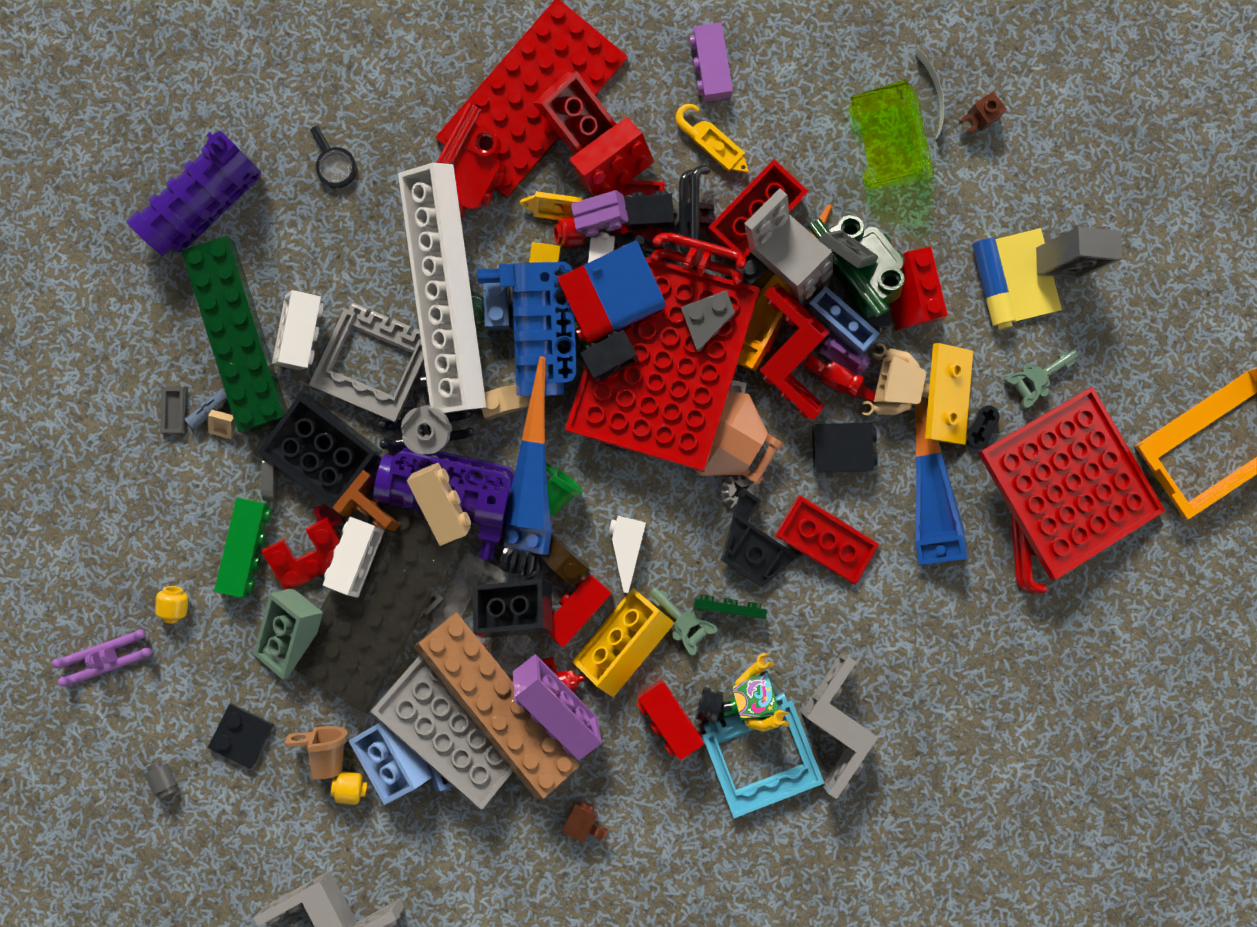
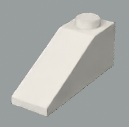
M618 516L617 521L612 520L609 534H613L612 542L623 592L629 593L646 523Z

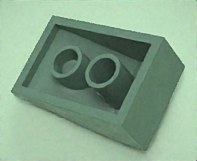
M293 588L270 593L254 655L283 680L287 679L318 633L323 612Z

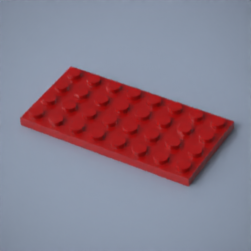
M554 0L435 138L445 147L468 103L470 102L482 109L476 123L494 132L501 140V150L495 157L504 163L503 173L505 177L499 186H495L494 189L508 199L560 138L533 102L567 71H577L594 95L597 96L628 60V56L561 0Z

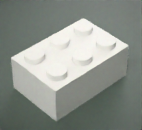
M294 290L285 295L272 365L295 370H303L308 368V364L312 365L314 359V351L311 350L312 342L317 340L319 327H316V320L318 317H321L323 311V304L320 303L321 296Z

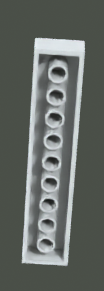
M430 163L398 173L430 406L438 408L443 413L485 408L486 400L454 166L452 164Z

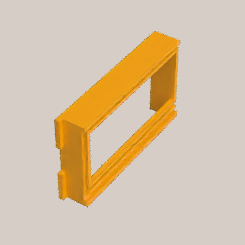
M1257 367L1248 370L1134 446L1180 512L1181 517L1186 518V520H1189L1257 474V457L1189 502L1158 458L1256 394Z

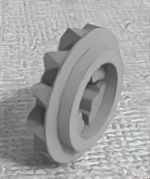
M730 475L723 482L721 488L722 499L733 510H735L738 496L731 497L737 491L734 483L739 485V487H746L748 485L747 491L757 498L759 496L758 484L744 475Z

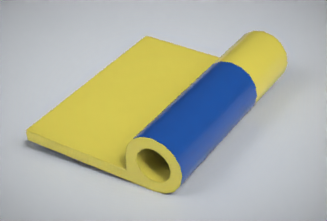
M1041 228L995 239V237L987 238L972 244L992 325L998 326L999 330L1012 327V322L1062 310L1054 277L1037 275L1036 247L1045 243Z

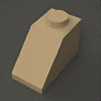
M516 385L500 387L485 392L486 407L481 409L484 418L490 420L529 407L530 397L517 396Z

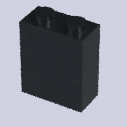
M872 422L812 425L813 473L874 471V466L878 464L877 452L873 451V442L877 441L876 428H873Z

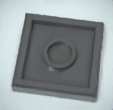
M842 230L823 233L819 240L857 268L874 265L879 258L878 255Z

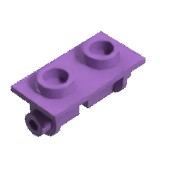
M833 333L830 334L819 350L820 354L847 368L854 375H861L871 360L865 354L860 357Z

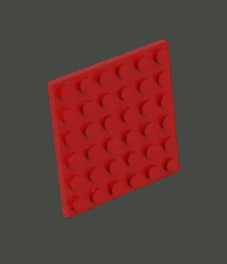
M1093 386L978 452L979 457L1051 581L1060 578L1165 512L1164 507Z

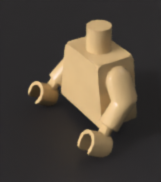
M882 343L876 344V348L884 351L882 354L873 353L875 359L883 360L874 402L878 404L874 405L869 401L863 402L862 405L869 404L872 409L869 413H861L865 416H871L874 412H877L878 415H897L910 410L912 405L919 404L921 397L928 398L930 384L925 383L926 371L920 368L919 363L908 352L892 348L887 350L886 346Z

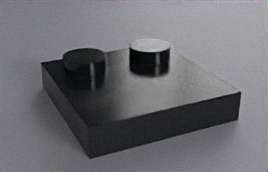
M230 703L208 748L252 769L274 724Z

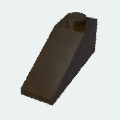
M552 532L548 555L537 554L572 587L589 570V565Z

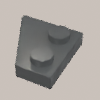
M727 290L681 307L697 352L701 351L704 345L721 330V327L735 316Z

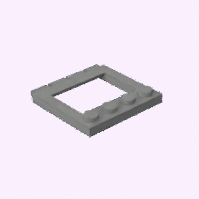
M352 303L349 310L344 308L309 386L397 423L424 364L420 330L415 328L410 336L411 326L393 320L390 327H388L389 317L371 311L367 318L369 309ZM351 328L413 353L394 396L332 371Z

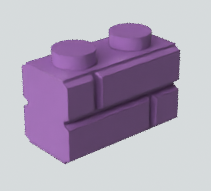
M616 190L575 202L571 205L575 228L581 234H585L586 237L596 236L599 234V230L606 228L607 230L620 229L622 227L621 224L628 222L624 196Z

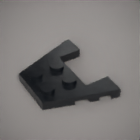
M741 488L721 561L758 586L763 587L782 572L787 565L803 554L789 545L787 547L783 546L748 522L761 500L746 489Z

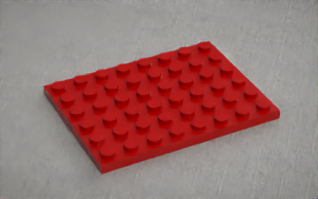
M645 257L665 300L666 308L618 330V332L624 330L639 358L638 362L599 383H596L586 364L565 431L704 472L759 297L760 288L744 283L736 286L733 284V280L707 273L700 275L697 274L698 271L690 269L686 271L681 266L663 261L653 263L650 258ZM727 290L735 316L721 327V330L704 345L701 351L697 352L681 307ZM603 337V338H601V339H599V340H596V341H594V342H597V344H598L599 342L605 340L606 338Z

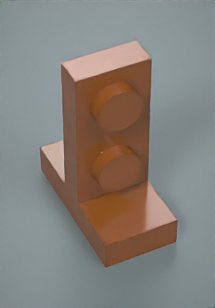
M363 470L332 508L346 517H350L357 508L364 515L368 516L370 514L375 518L373 523L384 531L387 528L395 532L400 523L367 496L375 485L376 477Z

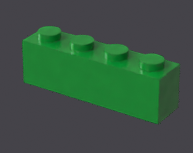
M236 497L214 592L240 598L249 597V594L253 593L256 581L253 579L254 572L259 569L261 563V556H258L260 546L263 547L266 541L264 529L272 516V510L269 509L270 504Z

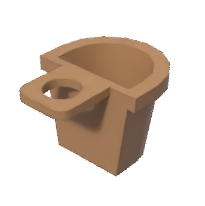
M337 726L314 727L313 732L287 735L285 746L308 745L307 751L309 753L312 780L332 778L343 771L344 744L348 741V733L346 729ZM304 738L302 740L294 741V739Z

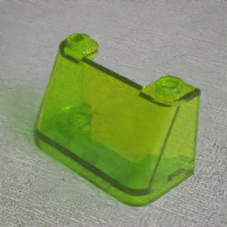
M904 79L850 97V116L852 119L856 118L857 122L860 123L869 166L862 175L863 182L868 189L877 190L934 178L919 98L915 88Z

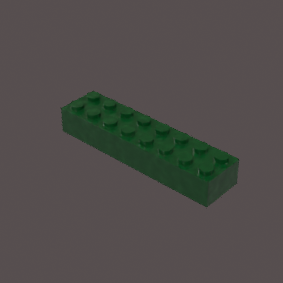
M224 236L181 250L237 431L247 434L278 424L288 409L274 365H272V358L235 242L228 236Z

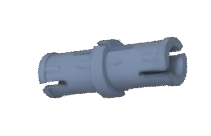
M221 388L210 399L201 402V406L185 418L190 427L196 430L208 419L211 410L218 411L228 403L225 389Z

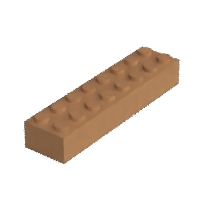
M457 612L413 646L535 799H544L580 766L572 755L565 752L562 744L557 739L554 740L549 736L546 728L541 723L537 724L532 719L530 712L525 707L521 708L514 700L512 680Z

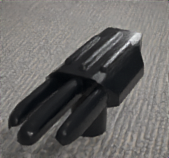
M632 232L617 233L614 245L621 248L637 240L644 256L648 258L656 250L646 247V245L656 249H665L661 245L658 247L654 246L653 242L647 241L646 237Z

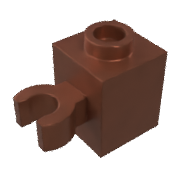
M992 91L976 102L967 112L968 114L962 117L959 124L961 125L964 122L971 123V128L966 132L967 135L972 134L977 127L982 131L997 121L1007 109L995 92Z
M576 801L563 826L562 832L584 843L588 833L604 841L608 829L594 823L597 812L592 804L586 801L581 803Z

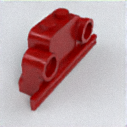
M470 102L436 162L452 164L454 166L461 218L466 214L467 208L481 210L484 206L487 207L493 199L492 192L495 186H499L505 177L503 173L504 163L495 157L501 150V140L494 132L476 123L482 109Z

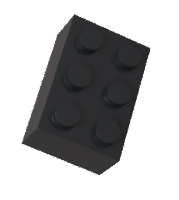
M543 579L473 586V633L482 638L553 632L551 583Z

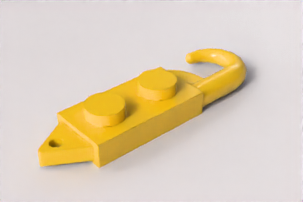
M685 104L678 109L675 117L676 124L694 140L695 144L726 171L749 172L744 158L745 152L712 123L701 121L692 127L684 120L683 116L687 110L699 111L697 106Z
M536 191L535 195L521 199L519 204L534 213V217L560 220L562 218L574 217L571 205L572 203L582 201L583 198Z

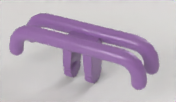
M139 629L136 632L91 648L54 659L51 663L53 668L65 667L85 660L86 666L89 668L59 678L57 681L58 685L61 687L72 685L150 657L152 655L150 648H143L120 658L117 657L115 651L116 648L145 638L146 632Z

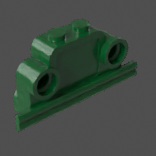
M853 215L843 217L838 222V225L831 229H828L820 218L809 223L808 228L818 240H820L823 233L842 230L878 255L879 258L874 265L857 268L830 249L833 257V274L868 319L873 315L878 317L889 311L887 305L897 300L902 293L905 280L902 269L905 259L900 251H896L893 248L888 235L882 234L876 227L864 229L863 221Z

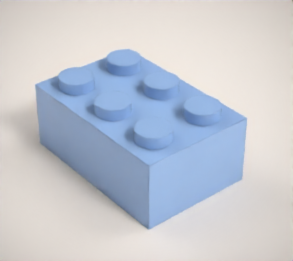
M381 722L349 740L384 805L416 789L433 777L425 761Z

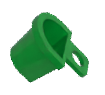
M546 462V471L550 473L547 477L550 516L554 517L575 496H581L584 491L568 474L557 466L553 467Z

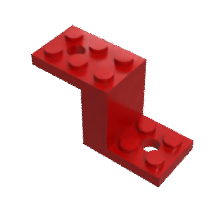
M777 283L764 293L768 297L766 301L775 310L779 308L786 314L784 319L793 327L797 325L799 329L760 371L763 373V379L768 384H775L780 389L779 393L786 401H792L798 406L797 411L804 418L807 419L809 417L813 421L825 405L791 372L814 350L830 331L787 290Z

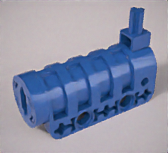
M566 262L499 264V268L477 269L478 284L500 283V287H512L517 396H531L540 356L546 359L545 395L565 394L564 382H570L576 376L574 313L567 300L564 305H560L555 299L557 292H564L561 287L555 289L554 285L557 286L559 284L557 279L559 276H555L554 273L559 268L565 274L572 271L571 266ZM567 308V312L562 313V318L567 320V325L563 326V333H568V336L556 337V333L562 332L561 325L556 324V321L561 319V312L556 313L555 309ZM561 340H565L568 343V350L563 354L557 349V344ZM557 357H569V361L564 360L565 368H569V373H565V377L558 373V369L563 368V361H557Z

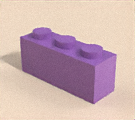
M722 22L694 26L693 35L689 36L691 50H695L696 58H693L694 72H699L700 81L696 82L698 95L703 96V102L729 99L732 97L733 89Z

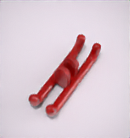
M674 233L658 234L652 241L656 247L664 242H670L691 248L688 254L670 249L656 250L650 256V260L653 263L666 258L684 263L683 270L689 271L692 266L698 267L697 274L703 275L706 269L733 277V284L739 286L743 281V275L738 269H743L746 266V258L739 251ZM711 254L735 260L737 268L711 261Z
M1011 512L1017 584L1022 590L1029 593H1046L1048 591L1047 585L1038 584L1033 579L1031 556L1036 554L1031 549L1030 543Z

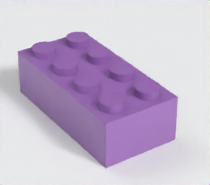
M536 654L513 671L515 702L521 708L525 707L530 712L532 719L537 724L541 723L546 728L549 736L554 740L557 739L562 744L567 754H573L580 760L602 744L597 716Z

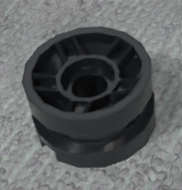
M704 687L703 695L697 708L699 712L696 714L695 719L699 721L705 719L708 720L709 724L715 725L723 700V692L718 690L713 692L711 688Z

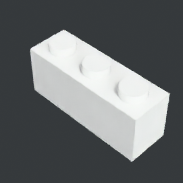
M349 517L348 522L343 527L340 543L334 550L332 563L325 572L323 586L358 598L384 531L379 527Z

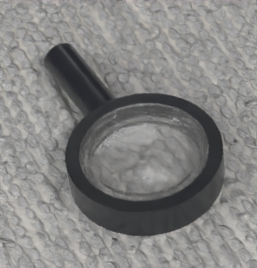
M319 126L312 127L310 131L322 151L316 161L318 177L325 185L331 188L346 187L354 180L357 174V164L354 157L344 148H330Z

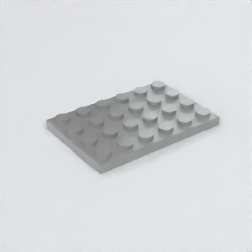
M420 655L370 711L375 718L479 810L486 806L513 772Z

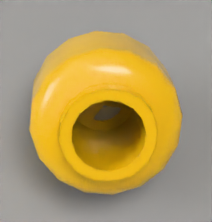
M177 586L164 587L156 595V616L169 624L177 623L179 619L184 618L188 612L189 597L187 593Z
M342 771L337 777H333L331 797H334L336 803L357 805L361 797H366L367 782H363L362 774Z

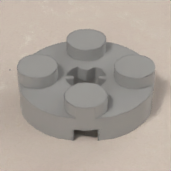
M428 405L409 411L401 425V428H403L402 438L405 445L414 453L422 455L433 454L442 450L448 443L450 433L452 432V426L447 416L438 408ZM422 424L431 427V435L423 436L420 431H423L420 429Z

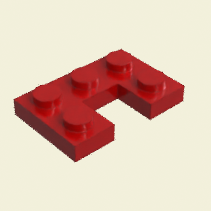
M328 517L306 528V533L315 546V550L295 558L285 539L262 550V554L284 590L294 589L324 574L330 567L334 558V550L341 539Z

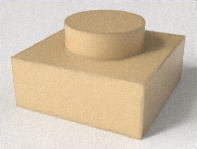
M211 410L208 415V433L232 439L235 434L233 415Z

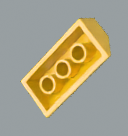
M632 588L572 662L598 688L614 698L675 623L637 590Z

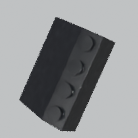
M299 394L258 450V453L332 510H335L332 507L363 470L368 472L383 451L309 394Z

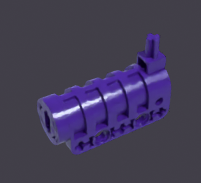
M221 130L214 135L209 132L206 135L209 138L206 141L207 143L200 149L202 153L193 162L189 160L184 164L185 170L176 179L172 176L166 182L167 187L159 195L153 194L148 199L150 204L142 212L137 210L126 221L150 247L162 256L171 248L177 252L187 249L261 176V171Z
M405 447L395 456L387 454L383 456L376 475L374 501L422 511L407 480L412 473L430 466L428 462L432 464L439 462L441 468H444L448 473V483L452 491L455 490L460 498L459 505L462 511L468 514L471 523L480 524L478 538L482 539L479 558H483L486 561L493 560L496 542H500L503 536L504 520L515 473L511 467L442 451L422 455L410 452L411 450L408 447ZM474 472L479 473L482 478H478Z

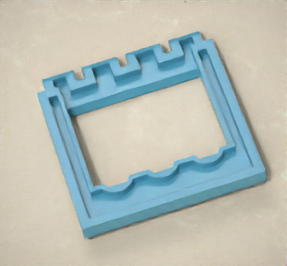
M784 693L775 696L778 709L789 713L783 719L786 718V721L790 722L789 729L803 764L737 790L733 784L719 743L751 732L754 729L748 728L746 724H741L739 713L723 716L726 726L723 727L719 718H717L715 725L708 722L703 724L706 733L702 734L733 818L824 784L792 700L787 702Z

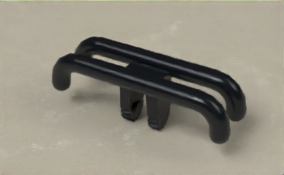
M699 165L693 170L685 171L679 180V235L688 237V224H690V238L700 240V226L709 227L714 222L712 218L700 216V212L709 213L714 211L713 204L699 202V178L701 175H708L711 171L707 165ZM690 180V202L688 203V182ZM679 245L681 253H689V247Z
M465 410L444 414L449 422L470 418L472 411ZM403 419L398 420L397 423L379 421L377 428L380 430L403 429L401 428ZM422 424L420 427L423 430L420 431L423 436L431 435V427ZM471 427L452 431L449 441L470 438L474 435L475 431ZM403 438L383 439L379 443L382 449L407 447L403 442Z

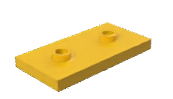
M941 343L933 344L925 439L957 445L966 444L973 361L972 350Z

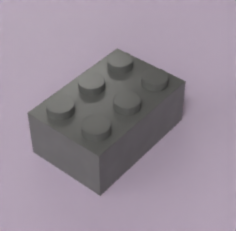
M1079 224L1070 231L1060 233L1056 238L1046 240V243L1036 247L1037 275L1079 279L1122 260L1121 231L1110 230L1108 226L1089 228L1088 224Z

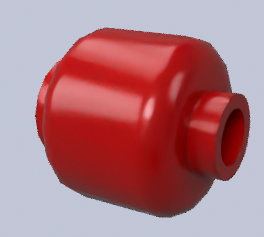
M574 217L562 218L558 221L557 225H554L555 242L560 244L563 249L582 247L585 245L586 238H589L576 230Z

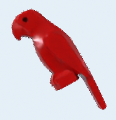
M812 355L807 356L803 364L804 368L816 374L823 385L851 397L859 396L874 402L876 392L863 385L864 377L854 375L847 368L834 361L824 363Z

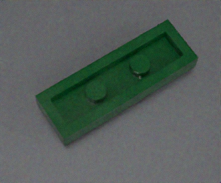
M700 594V598H694L693 608L760 619H766L767 609L761 608L762 604L747 602V606L738 605V600L724 598L723 602L714 601V596Z

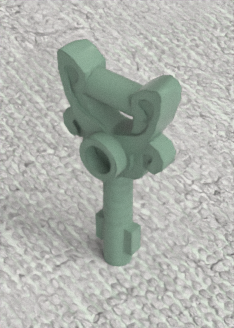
M1074 349L1069 353L1065 351L1059 355V359L1045 369L1039 366L1033 367L1032 364L1027 363L1023 365L1022 372L1011 374L1003 379L1005 383L1014 385L1023 397L1021 400L1023 410L1031 407L1039 396L1045 397L1049 394L1047 386L1050 385V380L1048 377L1064 366L1068 368L1075 363L1074 360L1079 355ZM1023 378L1029 381V383L1032 385V393L1023 382Z
M654 587L649 592L653 597L652 601L658 607L661 605L676 620L673 625L674 629H676L673 631V638L678 641L682 639L685 648L691 656L696 654V645L707 634H714L718 631L714 624L701 619L703 616L701 611L694 610L692 613L690 611L681 613L667 599L668 595L662 589L659 591ZM700 625L701 627L689 639L687 635L690 628Z

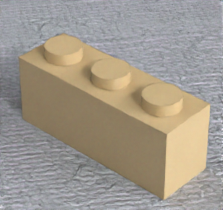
M438 462L412 473L407 482L439 546L466 536L470 529L471 521L468 514L463 512L459 505L460 498L455 490L452 491L448 483L449 476L446 470L441 468Z

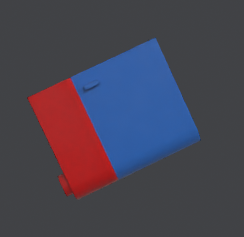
M637 240L557 277L577 320L578 328L575 329L580 342L585 341L587 345L607 336L613 331H618L666 308L665 300Z

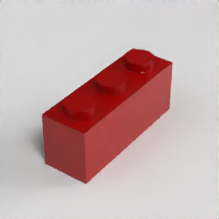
M592 574L588 577L584 575L575 585L577 589L571 595L567 592L558 602L561 607L556 613L552 611L553 632H547V634L562 647L571 640L612 594Z

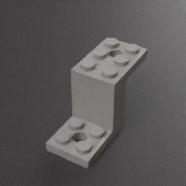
M779 189L744 223L749 249L754 256L792 288L793 297L803 307L805 305L808 307L809 303L816 297V294L825 286L829 287L833 282L832 251L789 215L787 194Z
M842 653L801 712L810 721L848 746L824 781V784H822L826 792L835 799L847 792L850 786L849 780L853 774L856 776L861 771L864 765L862 761L867 754L871 755L878 744L876 742L878 739L876 735L830 704L832 699L835 701L841 694L843 688L840 686L845 679L849 680L856 671L854 666L857 662Z
M329 870L267 904L253 919L257 927L264 923L269 926L281 919L280 916L285 914L287 910L291 914L304 905L314 927H392L396 924V920L401 917L400 913L404 905L398 899L357 922Z

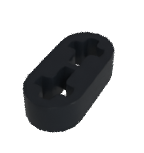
M984 406L977 411L966 433V443L971 448H981L988 443L1000 418L999 412L995 407ZM988 411H990V416L993 418V421H987L984 426L982 424L985 420V417L982 415V413H987ZM982 429L980 434L982 441L974 443V438L971 435L978 433Z

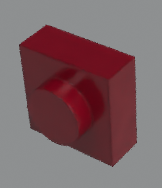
M326 504L313 507L317 522L328 517L333 527L345 523L342 514L332 510Z

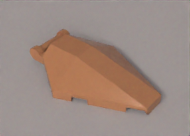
M729 391L705 471L696 470L699 476L744 475L755 483L760 484L763 479L761 476L777 450H781L784 445L783 442L767 433L748 393ZM764 441L769 442L770 445L754 471L749 470V466Z

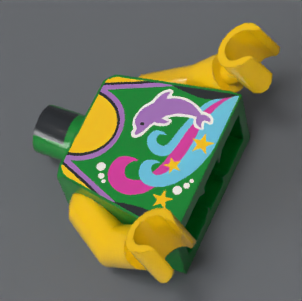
M760 654L758 656L757 662L750 666L735 681V685L732 686L735 699L724 701L721 704L724 716L739 713L741 724H746L748 728L761 732L778 728L779 725L783 727L790 725V722L782 721L783 717L789 715V713L778 709L768 671H764L765 668L771 669L775 665L774 662L766 664V658L770 654Z

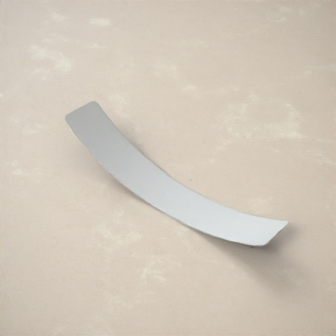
M918 48L915 55L928 70L938 95L940 108L938 137L944 118L942 88L934 67L926 55Z

